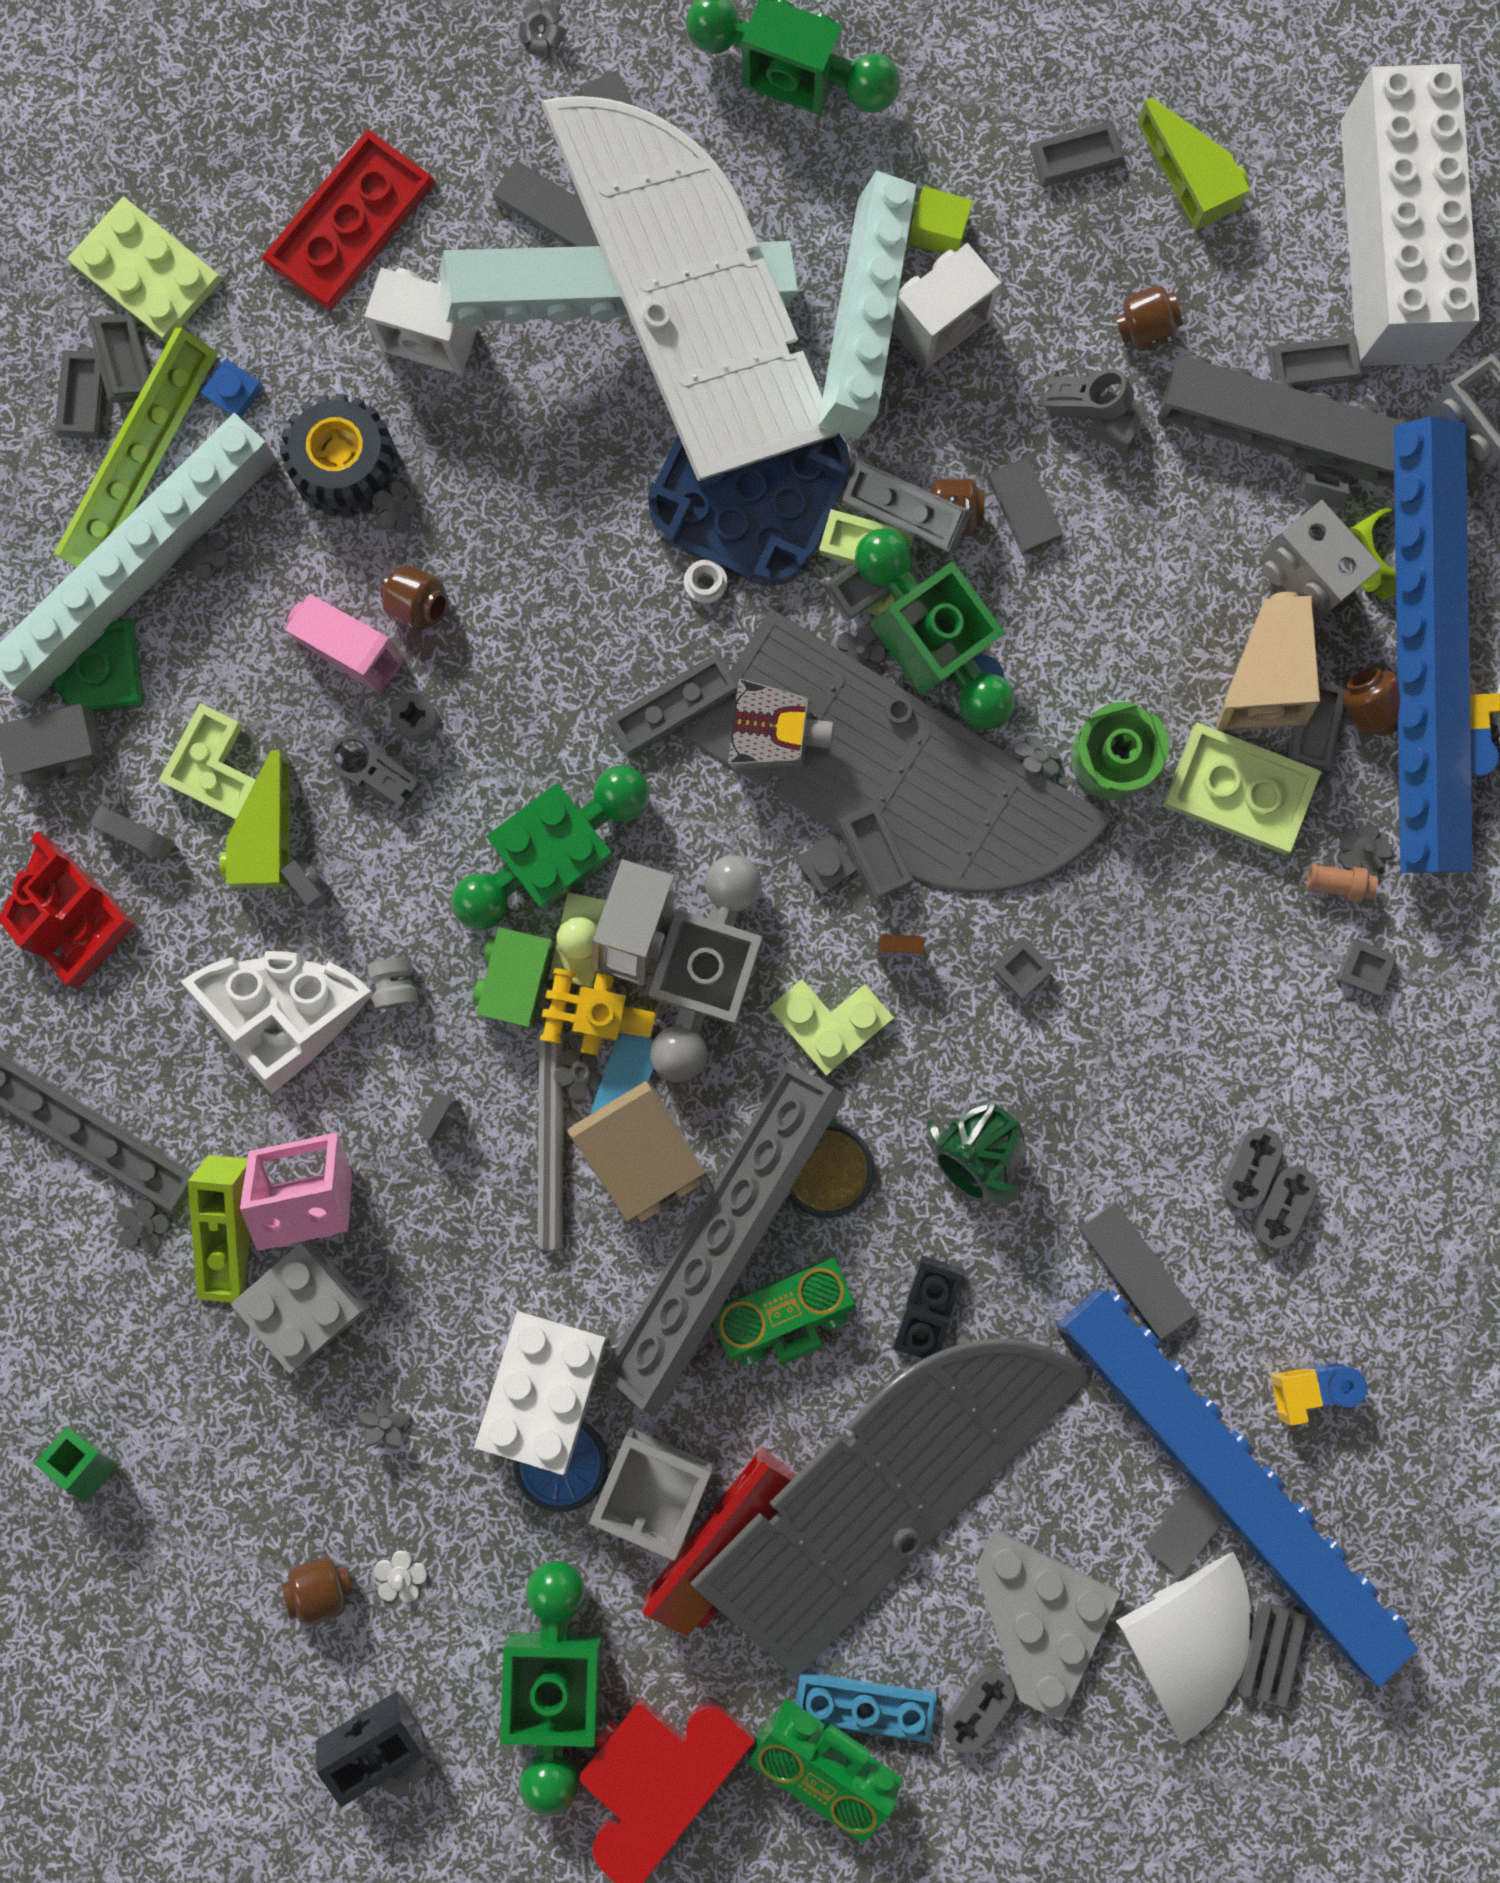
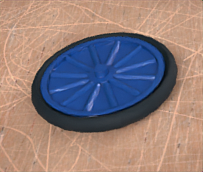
M582 1421L568 1471L564 1475L513 1460V1473L521 1493L532 1504L551 1512H569L588 1504L601 1490L608 1472V1455L605 1444L599 1433L585 1421Z

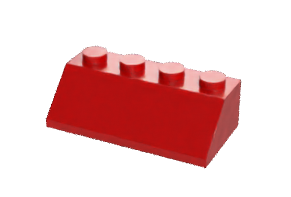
M762 1446L681 1547L676 1560H671L649 1587L642 1612L648 1618L687 1637L696 1626L703 1630L714 1618L718 1609L702 1596L690 1582L759 1513L769 1521L778 1513L770 1505V1502L796 1474Z

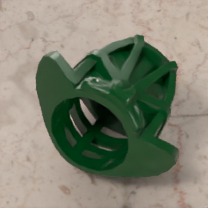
M990 1102V1104L969 1111L961 1118H956L942 1135L933 1118L926 1122L928 1142L934 1158L942 1172L960 1191L983 1203L1009 1204L1017 1199L1020 1195V1190L1017 1187L1011 1186L1010 1183L1012 1175L1019 1164L1025 1144L1022 1127L1018 1120L1015 1121L1007 1111L996 1106L995 1102ZM957 1165L967 1175L964 1179L959 1174ZM975 1182L976 1184L980 1185V1187H975L971 1184Z

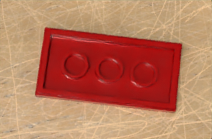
M366 129L261 259L264 264L320 306L331 312L435 185L434 177L369 129Z

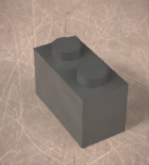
M82 704L0 724V753L5 776L21 784L23 783L25 787H39L49 784L51 782L50 776L66 773L67 776L71 777L87 775L94 771V765L106 763L96 714Z

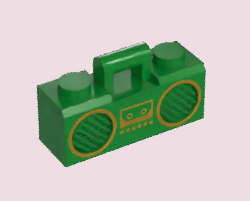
M833 1255L724 1302L713 1324L730 1363L737 1360L741 1361L742 1366L755 1363L767 1357L765 1348L773 1345L781 1365H784L824 1348L815 1327L820 1324H824L826 1330L838 1327L850 1321L851 1317L848 1312L857 1308ZM805 1326L807 1335L783 1345L780 1338L781 1335Z
M786 1698L759 1731L746 1763L864 1844L893 1811L903 1778L871 1757L870 1750L837 1727L830 1724L826 1729H823L824 1723Z

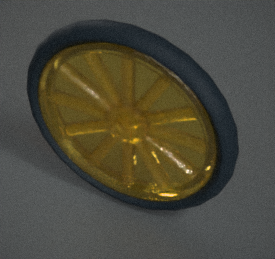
M829 1123L815 1147L813 1156L806 1162L793 1184L791 1193L788 1196L789 1199L803 1212L820 1218L841 1217L855 1210L869 1195L874 1183V1160L868 1145L852 1129L840 1124Z

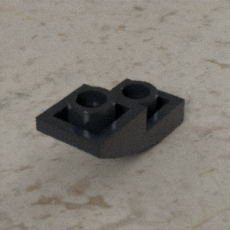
M921 1255L894 1340V1350L922 1359L940 1352L950 1325V1315L964 1278L963 1268Z

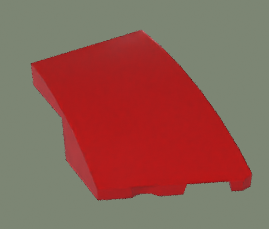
M36 831L30 841L35 846L26 871H18L13 883L12 894L6 900L1 912L0 923L19 948L44 957L65 985L78 990L136 924L118 903L45 834ZM63 944L60 959L53 952Z

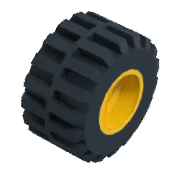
M337 393L335 400H329L327 394L318 396L319 403L312 406L307 401L301 405L304 412L300 416L293 412L288 419L292 426L291 429L283 428L281 438L285 445L280 446V455L285 462L283 466L303 499L306 498L309 505L317 511L322 507L326 515L335 517L337 509H340L345 518L354 517L353 509L359 507L362 514L371 511L368 503L373 500L375 492L382 490L384 487L387 489L389 483L395 482L392 473L398 474L399 464L396 460L398 454L395 444L378 411L372 406L367 408L364 400L354 397L352 402H349L346 394Z

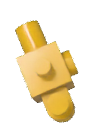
M554 968L553 974H555L552 991L547 990L545 996L546 999L551 1000L550 1008L543 1009L541 1016L546 1018L543 1035H540L541 1041L562 1044L563 1039L560 1038L564 1022L571 1024L569 1033L584 1036L581 1053L598 1056L601 1040L613 1042L617 1040L618 1033L644 1038L651 1037L655 1012L624 1006L626 995L611 993L614 976L596 973L593 989L580 987L577 995L570 994V989L576 972ZM566 1003L575 1005L573 1014L565 1013Z

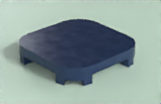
M838 433L835 437L698 481L681 439L677 435L656 482H651L648 503L652 525L660 538L672 547L700 560L713 561L719 564L725 571L752 583L765 586L787 584L800 576L810 563L825 531L830 511L835 509L846 486L851 461L848 446Z

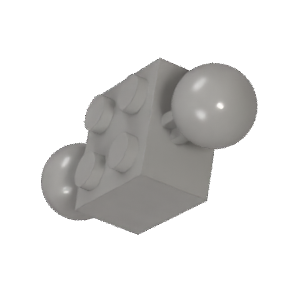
M730 855L722 857L709 868L705 879V889L713 906L708 919L676 909L648 994L653 1000L679 1008L674 1026L662 1030L655 1037L650 1050V1058L655 1071L662 1078L671 1082L682 1083L690 1081L697 1077L704 1069L708 1050L705 1040L700 1035L705 1016L736 1026L758 958L763 936L734 927L738 912L751 907L757 901L762 889V878L758 868L753 862L742 856Z

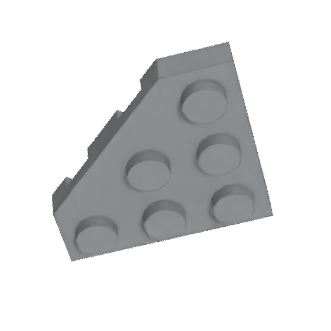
M993 1529L974 1571L1019 1701L1062 1722L1120 1593L1112 1587Z

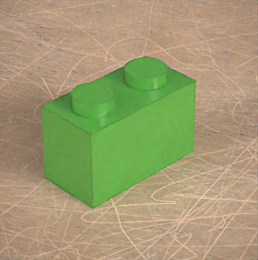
M498 927L496 937L489 936L484 951L483 961L489 963L485 980L478 979L474 989L472 1005L478 1006L476 1015L534 1029L555 943L550 939Z

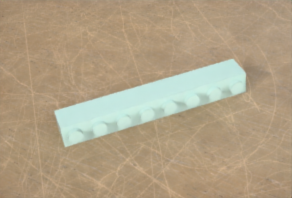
M790 241L758 242L760 247L748 252L751 261L765 258L783 304L787 308L798 291ZM600 246L443 251L439 275L446 322H459L463 326H477L485 321L504 320L507 324L517 325L523 324L530 319H548L553 323H563L579 317H591L595 321H608L616 316H629Z
M233 413L0 642V681L13 693L32 705L52 685L53 681L76 661L82 652L86 651L105 633L103 630L110 623L117 621L272 466L277 459L266 441L238 415Z

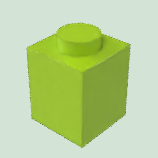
M923 186L919 201L913 202L908 244L941 254L948 250H953L954 252L959 250L968 224L973 200Z

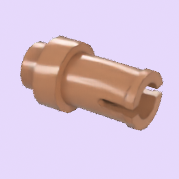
M1311 863L1306 890L1345 896L1346 901L1361 903L1363 898L1374 899L1378 877L1368 875L1366 868L1353 866L1350 870Z

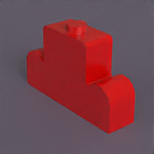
M644 1699L636 1701L618 1724L611 1719L598 1734L595 1744L599 1748L586 1763L580 1774V1782L615 1814L601 1824L593 1843L592 1852L598 1867L615 1883H643L754 1743V1733L725 1707L714 1702L699 1704L692 1710L688 1717L686 1734H683Z

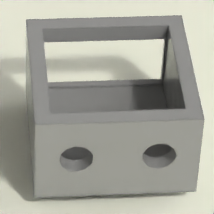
M1493 353L1449 383L1420 415L1422 418L1434 416L1466 423L1467 477L1472 484L1500 465V431L1469 393V390L1487 371L1500 386V362Z
M1322 499L1286 528L1259 558L1264 564L1262 569L1265 576L1277 586L1282 584L1288 592L1298 593V597L1311 596L1313 621L1316 624L1352 595L1382 567ZM1312 526L1321 528L1324 533L1323 540H1313L1309 536V528ZM1341 560H1348L1353 564L1354 571L1352 574L1345 575L1339 570L1338 565Z
M621 859L592 940L593 971L611 975L641 986H645L649 973H656L663 951L664 933L668 934L679 898V893L673 891L674 875Z
M313 1240L300 1242L230 1304L289 1374L303 1368L370 1308Z
M629 1427L589 1524L675 1561L712 1473L713 1463Z

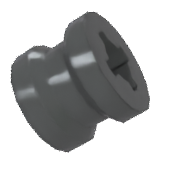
M409 693L402 695L391 708L390 717L393 726L405 739L411 742L421 743L428 741L436 734L439 728L440 718L438 711L421 694ZM413 709L414 713L410 716V718L405 719V717H408Z

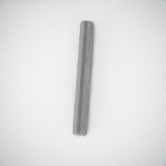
M541 1028L539 1031L537 1246L542 1250H558L563 1245L564 1086H558L555 1083L554 1072L556 1069L564 1067L560 1062V1055L564 1052V1030L562 1029L560 1038L563 1039L562 1044H555L540 1040V1035H543L544 1028Z

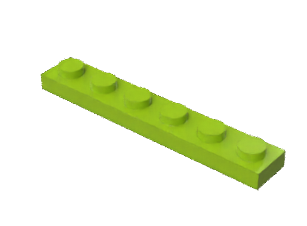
M184 328L174 329L53 555L75 568L133 513L218 355V352Z

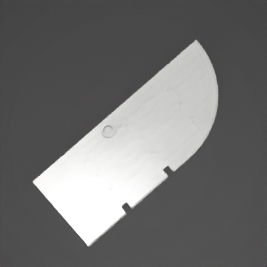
M585 96L560 97L541 101L543 111L697 480L701 481L837 436L838 433L818 427L823 397L804 352L789 353L786 345L796 342L798 337L765 258L751 261L748 252L756 250L760 246L737 193L716 162L703 148L680 129L636 106L605 98Z

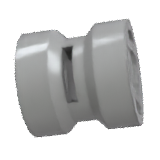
M411 957L386 959L367 965L369 978L375 982L376 991L373 994L375 1010L396 1008L419 1002L417 988L411 985L410 976L413 973Z

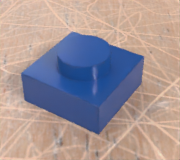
M225 359L200 393L205 399L230 416L235 413L242 418L264 387L260 381Z

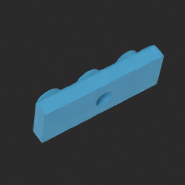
M802 1672L799 1675L795 1704L824 1723V1727L832 1724L842 1730L931 1743L937 1694L936 1692ZM862 1703H869L873 1706V1710L866 1715L860 1714L857 1708Z

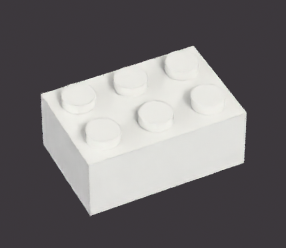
M517 1311L474 1448L561 1475L567 1473L608 1338Z

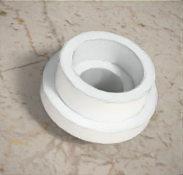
M697 561L685 573V591L692 600L698 603H714L724 595L727 589V575L724 569L713 561ZM703 576H709L714 580V584L709 589H702L697 584L698 580Z

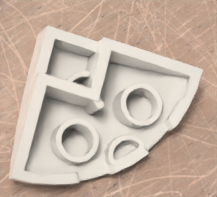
M267 951L263 958L241 962L230 957L200 969L181 981L183 987L209 1021L270 1094H273L325 1049L372 996V991L345 969L331 962L323 966L318 963L305 961L298 953Z
M1233 1551L1153 1595L1155 1598L1153 1601L1116 1620L1180 1744L1197 1735L1220 1713L1226 1705V1701L1237 1681L1240 1680L1247 1661L1251 1642L1249 1639L1251 1603L1242 1568Z

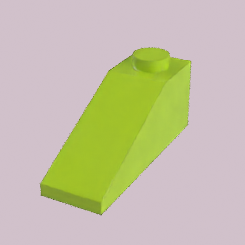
M1153 97L1145 100L1137 123L1194 230L1196 231L1240 210L1250 192L1249 179L1244 168L1237 166L1230 152Z
M280 750L270 751L226 838V852H221L219 867L221 876L226 878L227 885L236 889L290 888V883L280 871L290 864V758Z
M208 1155L188 1179L197 1299L232 1303L245 1291L251 1235L241 1214L240 1205L248 1158Z

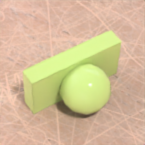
M567 893L561 924L556 936V947L549 974L550 980H554V968L576 972L575 978L572 979L573 985L594 988L597 972L593 971L592 940L607 900Z

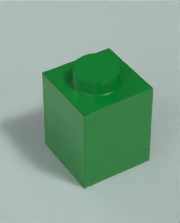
M68 1426L61 1431L34 1463L35 1466L66 1492L85 1502L90 1500L119 1465L90 1440Z

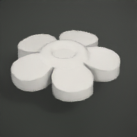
M396 1551L393 1554L392 1563L388 1560L379 1561L374 1569V1577L377 1580L383 1581L378 1588L379 1596L386 1601H391L397 1596L399 1591L402 1601L409 1603L416 1600L419 1595V1589L416 1584H421L425 1581L427 1577L426 1567L421 1563H414L410 1566L412 1557L407 1551Z

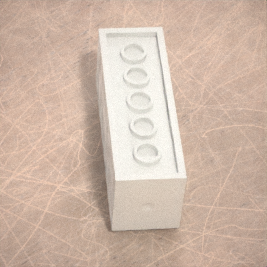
M1461 64L1371 67L1341 120L1354 332L1361 366L1443 363L1479 322Z

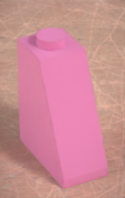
M310 593L304 602H299L293 607L288 616V626L285 631L295 641L379 695L386 689L405 660L388 637Z

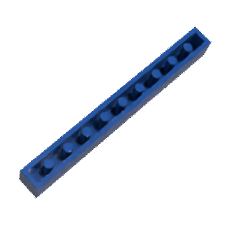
M1429 416L1394 426L1397 680L1400 692L1398 715L1400 873L1473 872L1466 423Z
M1094 1290L1055 1326L1185 1476L1197 1486L1225 1518V1522L1358 1675L1380 1688L1419 1649L1407 1635L1411 1628L1392 1609L1386 1611L1376 1600L1380 1594L1366 1577L1360 1573L1354 1575L1344 1562L1348 1559L1345 1552L1332 1539L1327 1537L1324 1540L1313 1528L1317 1521L1312 1514L1299 1502L1296 1501L1292 1504L1283 1494L1282 1490L1286 1487L1283 1481L1267 1466L1261 1468L1251 1457L1254 1449L1250 1443L1237 1431L1230 1433L1221 1423L1220 1419L1223 1417V1413L1208 1397L1202 1396L1200 1398L1189 1386L1193 1380L1187 1371L1174 1360L1169 1363L1158 1351L1162 1347L1161 1342L1147 1327L1142 1325L1138 1328L1128 1316L1131 1308L1124 1299L1115 1291L1108 1293L1106 1290Z

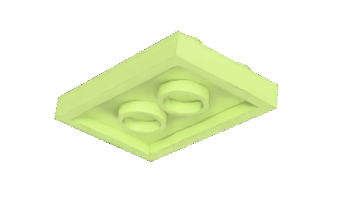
M124 196L67 258L74 268L126 311L133 314L137 320L165 343L169 341L174 329L181 328L223 281L217 272Z
M1196 723L1192 727L1162 807L1287 855L1291 853L1321 771L1208 726Z

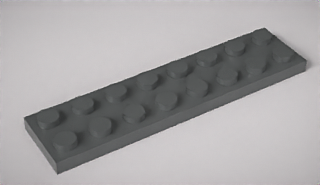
M786 1063L603 1371V1374L643 1412L657 1417L664 1403L671 1397L675 1384L688 1362L695 1356L698 1345L711 1323L718 1317L721 1306L736 1281L741 1278L747 1262L759 1242L767 1234L770 1223L782 1203L790 1195L793 1184L806 1162L813 1156L816 1145L829 1123L836 1117L839 1106L846 1096L833 1086L789 1063Z

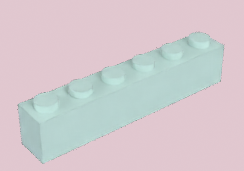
M877 170L857 202L818 427L855 439L861 437L878 414L916 184Z

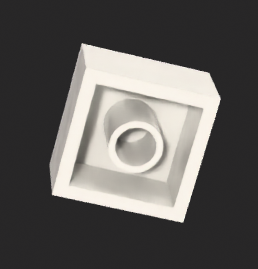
M968 243L956 252L953 250L945 252L934 263L932 271L921 279L918 276L913 277L903 285L898 293L893 333L924 370L928 369L992 318L1001 282Z
M381 267L364 316L380 350L463 375L478 326H463L459 322H446L441 281L436 284L422 280L419 275L407 269L398 268L395 272Z

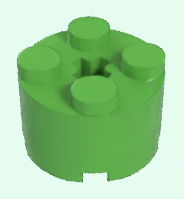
M1130 702L1111 703L1095 711L1081 727L1072 743L1071 765L1076 778L1090 794L1109 800L1126 799L1140 793L1160 774L1169 753V739L1163 723L1152 712L1149 713ZM1114 745H1116L1118 750H1126L1127 755L1123 759L1119 755L1112 753L1111 749Z

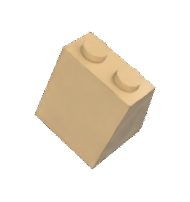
M1280 592L1273 594L1270 599H1264L1216 721L1217 730L1307 725L1320 702L1311 596L1298 597L1296 592Z
M650 1079L642 1082L567 1130L627 1221L637 1216L640 1222L663 1209L660 1201L675 1192L681 1198L702 1184L698 1177L705 1173V1169Z

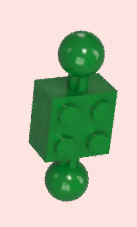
M695 0L688 10L686 16L687 34L693 45L700 51L708 54H718L728 50L731 46L742 49V87L819 116L823 112L834 84L845 87L851 103L866 113L884 111L894 103L899 94L900 74L893 61L879 53L865 54L855 61L841 57L842 24L836 23L825 14H812L794 7L787 0H758L749 22L740 19L739 12L731 0Z
M885 528L867 533L859 541L855 550L857 571L870 584L888 586L898 600L869 623L920 695L951 674L961 687L959 708L962 716L970 725L978 729L990 730L1005 724L1015 709L1016 699L1012 686L1005 678L997 674L983 673L972 659L1004 635L1005 632L960 569L952 561L919 585L909 571L911 550L906 539L898 532Z
M619 765L605 770L596 780L593 789L594 799L579 810L558 782H556L498 826L486 838L507 865L492 876L484 873H475L459 881L451 897L452 911L457 920L464 926L474 930H486L496 926L506 915L509 904L508 896L522 886L526 888L545 913L567 897L568 892L572 893L615 860L612 852L595 830L608 820L628 822L636 819L645 811L650 799V789L645 777L638 770L629 766Z
M550 1561L542 1564L531 1574L527 1583V1603L531 1611L541 1619L540 1633L511 1632L503 1646L500 1744L536 1745V1755L527 1762L521 1772L519 1791L527 1808L541 1816H555L564 1812L571 1806L578 1793V1773L572 1761L564 1755V1746L594 1747L599 1732L602 1635L568 1634V1621L579 1611L584 1602L585 1584L579 1571L571 1564L563 1561Z

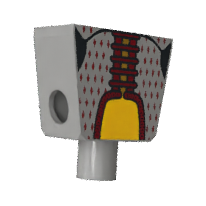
M739 679L728 764L732 769L737 770L803 766L806 746L831 749L834 722L810 719L811 703L804 696Z

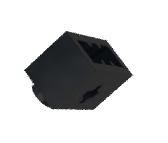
M398 1690L316 1740L317 1774L340 1808L424 1757L421 1727Z

